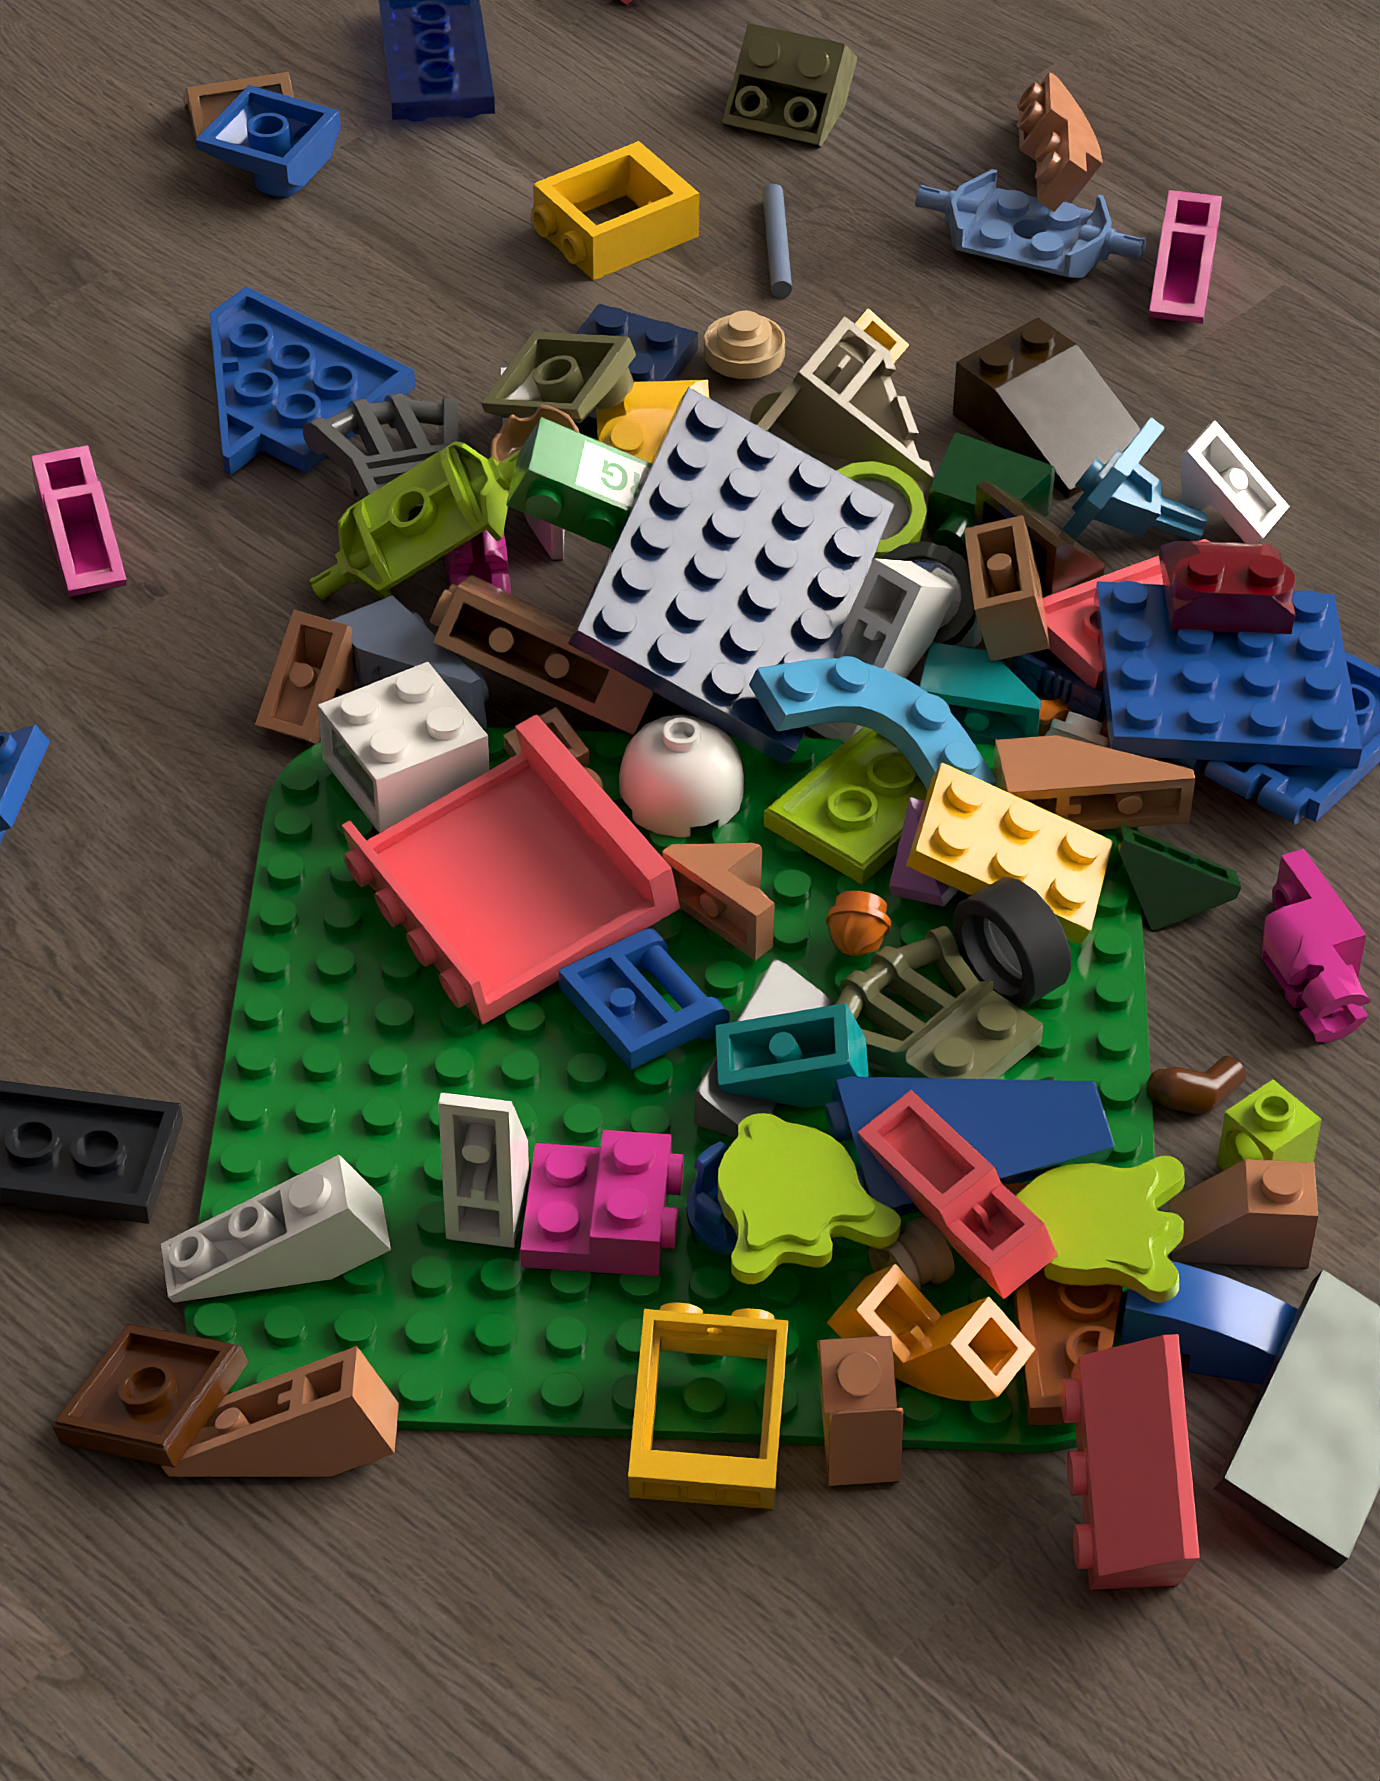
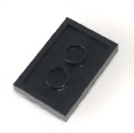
M0 1080V1204L150 1224L183 1123L181 1103Z

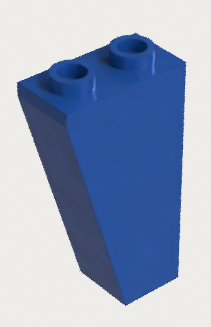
M846 1077L836 1080L832 1091L833 1101L824 1104L831 1136L838 1142H846L849 1155L855 1163L861 1186L868 1195L895 1210L899 1216L920 1210L862 1142L858 1131L910 1090L918 1095L995 1167L1002 1184L1028 1182L1053 1168L1068 1164L1105 1161L1115 1148L1095 1081Z

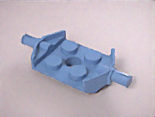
M991 169L960 185L957 191L951 190L947 192L921 185L916 195V207L945 213L944 221L949 222L952 246L956 250L1065 277L1084 278L1100 260L1107 261L1110 253L1141 261L1146 247V238L1118 233L1116 229L1111 228L1112 222L1103 195L1098 194L1096 207L1093 211L1063 202L1054 213L1038 202L1037 197L1026 195L1017 190L996 188L997 170Z

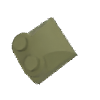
M534 331L481 402L484 412L503 418H509L510 415H515L518 418H527L532 416L540 405H549L569 414L574 423H581L594 408L609 409L619 405L633 387V378L628 366L636 356L630 337Z

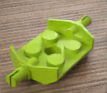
M455 441L350 506L338 521L340 551L335 554L338 563L310 579L311 586L316 595L324 601L328 596L349 583L355 584L358 582L362 587L385 599L393 595L390 592V588L481 532L487 530L497 542L503 538L508 506H506L509 495L508 489L511 486L520 450L498 463L493 456L486 459L465 443ZM424 503L419 515L408 521L409 511L415 506Z

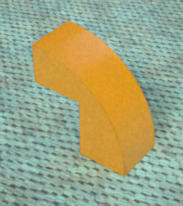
M896 1264L864 1277L827 1321V1324L841 1338L892 1335L895 1378L930 1394L955 1400L981 1401L998 1397L1035 1351L1031 1343L990 1297L941 1316Z

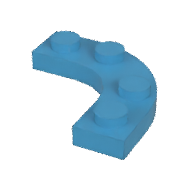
M852 656L819 658L757 668L749 683L750 688L776 731L829 722L853 723L872 729L893 742L909 760L927 790L933 775L941 763L947 764L992 786H996L998 783L969 735L950 713L947 703L940 697L927 693L911 681L888 670L864 663Z

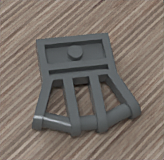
M397 393L387 395L383 402L369 404L366 399L352 400L348 403L346 409L326 420L317 417L304 424V440L316 454L325 453L349 474L352 492L362 500L455 441L458 442V399L443 397L442 402L439 403L406 399L404 394ZM419 423L439 425L441 444L430 446ZM388 424L390 428H396L406 450L393 452L380 425ZM351 431L356 435L359 434L369 456L364 455L344 435ZM424 503L415 506L409 511L408 521L419 515Z

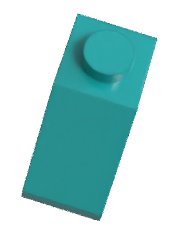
M932 642L919 687L929 694L940 697L947 703L950 713L961 724L974 744L995 745V740L1038 737L1041 700L1000 660L990 662L987 650Z
M846 1003L715 1025L718 1086L724 1092L801 1108L822 1106L833 1101L832 1091L836 1080L846 1077H869L866 1037Z

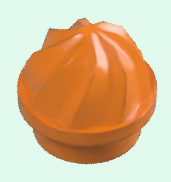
M847 891L839 894L836 898L835 906L828 910L826 924L829 928V934L834 947L842 953L853 957L865 956L869 952L878 950L884 938L890 933L891 919L886 915L887 903L885 900L875 894L863 891Z

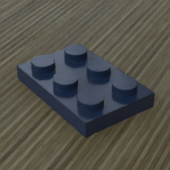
M603 304L596 306L576 333L630 337L636 356L628 366L633 382L676 381L698 350V332ZM596 408L581 423H575L579 431L597 436Z

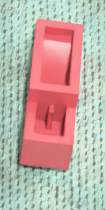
M912 1090L858 1131L862 1142L916 1207L938 1228L951 1246L1003 1299L1058 1256L1045 1223L1001 1183L995 1167Z

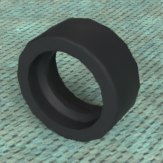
M1003 877L957 904L953 915L954 938L961 957L978 981H993V991L1020 1009L1034 1003L1066 983L1072 969L1071 950L1059 920L1052 908L1036 890L1021 880Z

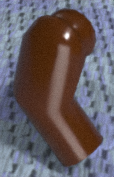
M1223 1056L1205 1073L1182 1067L1158 1069L1149 1076L1146 1091L1148 1097L1157 1105H1163L1169 1110L1202 1116L1210 1113L1246 1080V1073L1238 1060L1230 1056Z

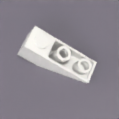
M340 1155L161 1243L168 1298L174 1303L330 1280L391 1250L382 1197Z

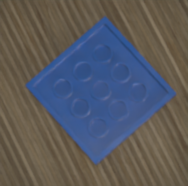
M1097 581L1094 607H1096L1097 629H1099V653L1103 664L1102 680L1110 749L1142 757L1358 768L1362 744L1334 594L1317 593L1309 590L1293 592L1292 601L1295 620L1291 635L1171 630L1164 585L1141 584L1134 581Z

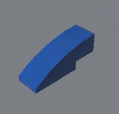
M1173 1261L1171 1262L1179 1273V1291L1168 1302L1156 1303L1150 1301L1128 1288L1120 1343L1129 1344L1161 1335L1178 1334L1180 1353L1190 1355L1188 1372L1263 1385L1298 1311V1308L1266 1292L1228 1277Z

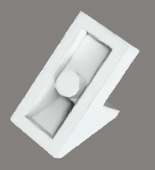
M1216 421L1210 423L1181 455L1182 503L1199 510L1212 504L1245 543L1254 544L1263 539L1290 507Z

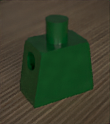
M956 432L951 439L929 490L926 529L934 536V544L946 546L961 556L965 553L967 548L964 529L974 527L977 485L984 481H988L1025 501L1046 517L1051 511L1055 466Z

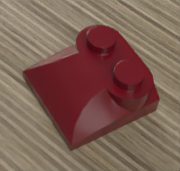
M1174 541L1160 546L1159 561L1171 630L1292 634L1295 620L1292 597L1296 577L1293 571L1282 562L1279 551L1270 544Z

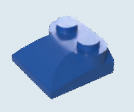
M248 85L195 139L196 149L243 170L252 172L254 174V184L262 193L274 198H287L302 189L331 158L341 129L340 113L336 109Z

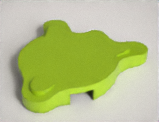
M766 1113L750 1115L738 1125V1137L724 1153L718 1169V1200L725 1218L733 1226L738 1237L731 1255L732 1275L738 1281L753 1285L762 1282L782 1263H795L816 1268L823 1267L832 1259L833 1243L831 1239L835 1237H845L879 1249L889 1247L898 1239L901 1226L900 1216L895 1210L876 1201L866 1193L858 1179L855 1163L844 1146L833 1137L815 1128L788 1123L775 1115Z
M1159 1156L1132 1168H1117L1096 1163L1068 1164L1053 1168L1036 1177L1016 1195L1028 1209L1045 1223L1058 1256L1044 1266L1046 1278L1068 1285H1120L1132 1289L1156 1303L1168 1302L1178 1293L1179 1273L1167 1256L1183 1239L1184 1222L1178 1214L1157 1210L1177 1195L1184 1187V1167L1176 1158L1172 1156Z

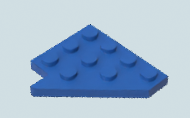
M247 286L210 312L224 472L230 476L262 451L307 473L328 455L325 453L316 454L308 447L303 436L304 424L317 417L326 420L346 409L348 403L352 400L366 399L369 404L383 402L387 395L402 393L405 396L415 388L413 369ZM351 431L344 436L349 440L355 434Z

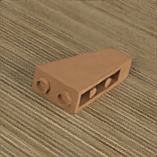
M470 575L458 586L452 583L448 590L445 589L430 619V623L439 627L433 643L630 734H635L654 694L652 690L569 645L568 642L575 629L574 626L473 575Z

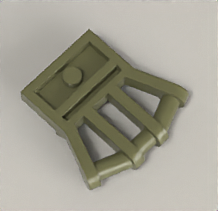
M946 926L929 930L926 934V939L896 949L890 946L882 948L871 957V966L864 972L855 970L841 981V993L835 1005L846 1003L855 1020H857L859 1014H862L896 1038L861 1029L866 1037L867 1061L890 1068L903 1078L997 1079L1042 1041L1043 1024L993 991V981L986 980L980 982L977 980L959 954L954 936ZM935 963L957 997H952L914 970ZM885 987L890 988L932 1018L926 1023L922 1022L880 993V991Z

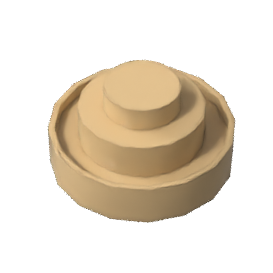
M747 310L737 311L731 315L719 318L708 327L704 335L705 361L716 372L737 379H754L771 374L781 366L785 357L784 331L776 322L755 312Z

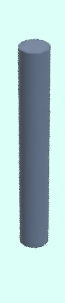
M769 184L764 187L762 195L770 289L774 297L785 298L792 292L784 194L780 185Z

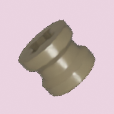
M917 1217L907 1222L903 1227L902 1234L889 1247L879 1249L869 1246L868 1255L874 1273L896 1264L919 1291H921L922 1286L928 1283L941 1285L954 1276L955 1265L950 1248L938 1228L925 1217Z

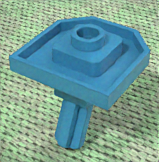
M1150 418L1123 452L1118 449L1106 465L1096 458L1080 477L1075 486L1083 491V493L1071 508L1075 512L1061 530L1076 540L1090 522L1096 520L1140 537L1152 526L1191 541H1198L1207 525L1208 515L1199 509L1162 496V482L1138 463L1164 430L1162 425L1153 418Z

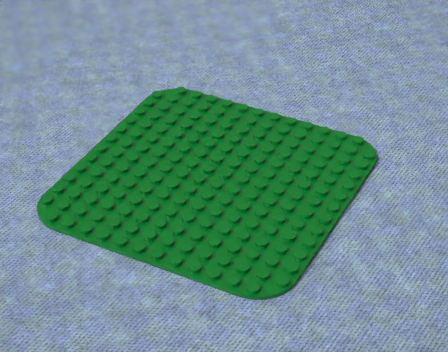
M487 727L484 730L488 735L489 770L511 758L504 749L503 735L515 728ZM575 731L589 750L590 764L585 767L599 775L604 792L661 857L662 851L671 844L755 843L762 847L761 885L759 889L774 902L773 948L756 961L682 909H678L648 927V929L655 930L663 938L668 946L667 954L706 997H715L724 1005L730 1013L729 1023L737 1021L773 959L780 960L790 966L833 1000L835 1005L841 993V981L855 970L864 972L871 966V957L885 946L896 949L926 939V934L929 930L941 926H946L954 936L953 915L957 904L971 895L959 890L944 907L893 896L889 884L896 855L861 885L764 827V810L845 742L841 739L802 738L796 753L784 765L736 737L729 736L737 746L744 773V794L740 809L726 825L718 828L716 820L704 826L691 827V835L681 838L656 834L636 824L632 819V809L624 802L623 798H620L619 773L626 746L637 733L633 735L628 732ZM321 742L298 755L280 773L272 786L266 803L198 1225L340 1155L382 1197L391 1250L330 1280L185 1301L184 1314L187 1335L241 1345L249 1362L226 1395L357 1346L399 1403L397 1429L632 1438L644 1309L660 1310V1307L667 1303H687L701 1308L703 1314L731 1316L735 1310L750 1308L767 1311L774 1315L775 1320H788L779 1444L824 1445L817 1341L842 1339L827 1324V1321L864 1277L874 1273L868 1255L869 1246L845 1237L832 1238V1259L825 1266L816 1268L795 1263H782L764 1281L753 1285L742 1283L732 1275L731 1256L710 1249L694 1235L688 1224L686 1207L688 1194L697 1177L698 1170L694 1168L695 1161L710 1146L722 1142L729 1148L735 1140L733 1137L694 1124L695 1092L717 1055L716 1037L708 1040H702L697 1037L631 1070L560 990L559 980L482 1025L466 1004L457 1008L451 1002L440 983L438 976L440 971L434 964L424 967L419 962L407 941L406 933L408 931L401 923L392 927L387 922L375 901L374 893L376 891L370 884L360 887L347 869L343 854L350 849L342 825L351 821L366 841L379 834V832L322 759ZM974 744L993 773L995 745ZM354 756L344 759L374 798L373 780ZM1129 827L1130 829L1137 831L1136 827ZM1118 828L1091 830L1113 841L1091 931L1081 945L1067 939L1071 950L1072 969L1066 983L1034 1003L1022 1008L1023 1011L1043 1024L1041 1043L997 1079L1039 1080L1053 1076L1055 1081H1095L1115 1145L1108 1158L1096 1164L1117 1168H1132L1155 1158L1152 1099L1148 1097L1146 1091L1147 1081L1151 1074L1142 908L1118 850L1115 837ZM843 892H868L881 897L887 903L886 915L891 919L890 933L884 938L878 950L869 952L865 956L853 957L842 953L834 947L829 934V928L826 924L828 910L835 906L837 896ZM935 963L914 970L952 997H957ZM637 969L675 1012L682 1009L648 970L640 971ZM885 987L880 991V993L922 1022L926 1023L932 1018L890 988ZM859 1014L856 1021L861 1029L896 1039L865 1016ZM868 1062L869 1077L903 1078L890 1068ZM449 1093L512 1101L528 1139L529 1184L535 1143L601 1147L603 1130L671 1134V1154H684L683 1183L681 1196L668 1195L667 1207L678 1208L677 1239L675 1249H662L659 1277L521 1267L520 1247L528 1192L514 1248L446 1239L438 1109L440 1094ZM780 1103L774 1113L775 1116L785 1122L815 1128L831 1136L824 1105L801 1108ZM839 1142L848 1152L846 1142ZM918 1211L900 1216V1234H902L903 1227L907 1222L917 1217H925L924 1214ZM946 1240L954 1260V1276L941 1285L928 1283L921 1287L920 1292L941 1316L990 1297L1016 1326L1012 1293L1003 1299ZM1126 1287L1122 1288L1113 1347L1125 1345L1120 1343L1128 1294V1288ZM661 1351L653 1439L761 1443L767 1359ZM1021 1368L998 1397L981 1401H962L944 1398L917 1389L895 1378L897 1408H903L902 1448L1044 1453L1077 1447L1075 1424L1028 1425Z

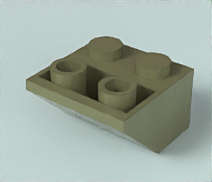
M748 23L722 124L821 147L845 108L858 57L844 43Z

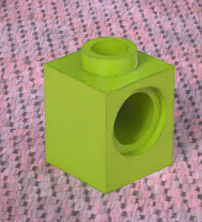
M1272 1079L1225 1111L1216 1164L1221 1169L1226 1170L1245 1159L1314 1162L1322 1119Z

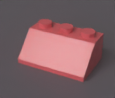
M1174 1334L1161 1335L1081 1355L1071 1372V1378L1062 1379L1063 1421L1064 1423H1075L1077 1451H1068L1067 1453L1068 1488L1071 1496L1081 1495L1084 1521V1524H1074L1073 1527L1074 1560L1077 1569H1088L1089 1590L1178 1586L1200 1558L1179 1335Z

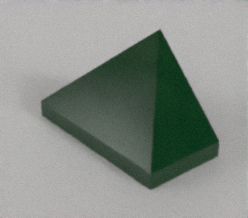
M1120 824L1115 835L1118 850L1152 932L1237 898L1241 890V884L1236 871Z

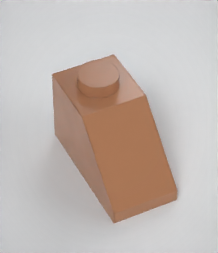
M1245 1159L1170 1199L1168 1212L1178 1214L1184 1222L1183 1239L1170 1252V1261L1308 1268L1318 1221L1315 1163Z

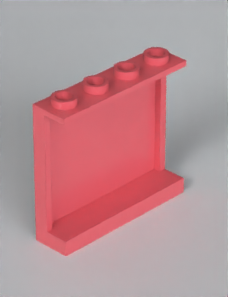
M537 714L515 726L521 753L367 841L351 821L342 825L350 849L343 854V859L353 879L360 887H364L367 884L372 886L376 891L374 893L375 901L387 922L392 927L400 923L408 931L406 933L407 941L419 962L424 967L434 964L440 971L438 975L440 983L451 1002L457 1008L466 1004L482 1025L558 981L560 969L644 930L680 909L672 868Z

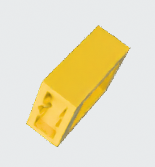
M640 141L533 183L534 207L531 209V220L535 230L541 237H546L564 254L571 264H576L593 281L699 237V192ZM625 195L640 207L597 226L583 214Z
M667 1303L662 1305L660 1310L644 1309L628 1472L629 1498L774 1510L788 1320H775L774 1315L767 1311L750 1308L735 1310L731 1316L703 1314L701 1308L687 1303ZM661 1351L767 1359L759 1459L652 1450Z

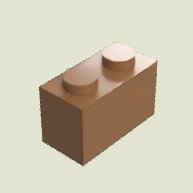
M1023 515L965 528L964 533L974 610L990 662L1049 649L1039 570Z

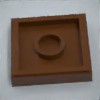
M127 1323L52 1424V1428L60 1443L174 1468L249 1362L241 1345Z

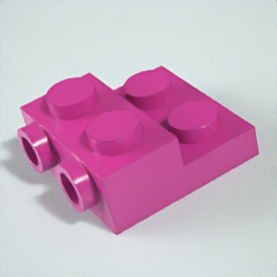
M603 1130L601 1147L535 1143L520 1247L521 1267L659 1277L662 1249H675L677 1239L678 1208L667 1207L668 1195L681 1196L683 1183L684 1154H671V1134Z

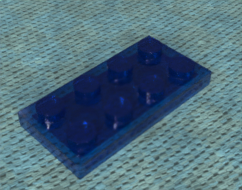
M378 0L392 120L422 121L434 117L459 116L471 118L480 114H495V96L480 0Z

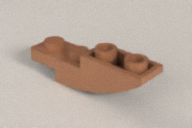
M1049 72L1039 85L1035 82L1031 83L1019 99L1017 109L1020 111L1017 127L1019 128V150L1036 161L1037 201L1055 213L1064 200L1069 203L1074 201L1102 165L1103 161L1097 138L1083 111L1059 78Z

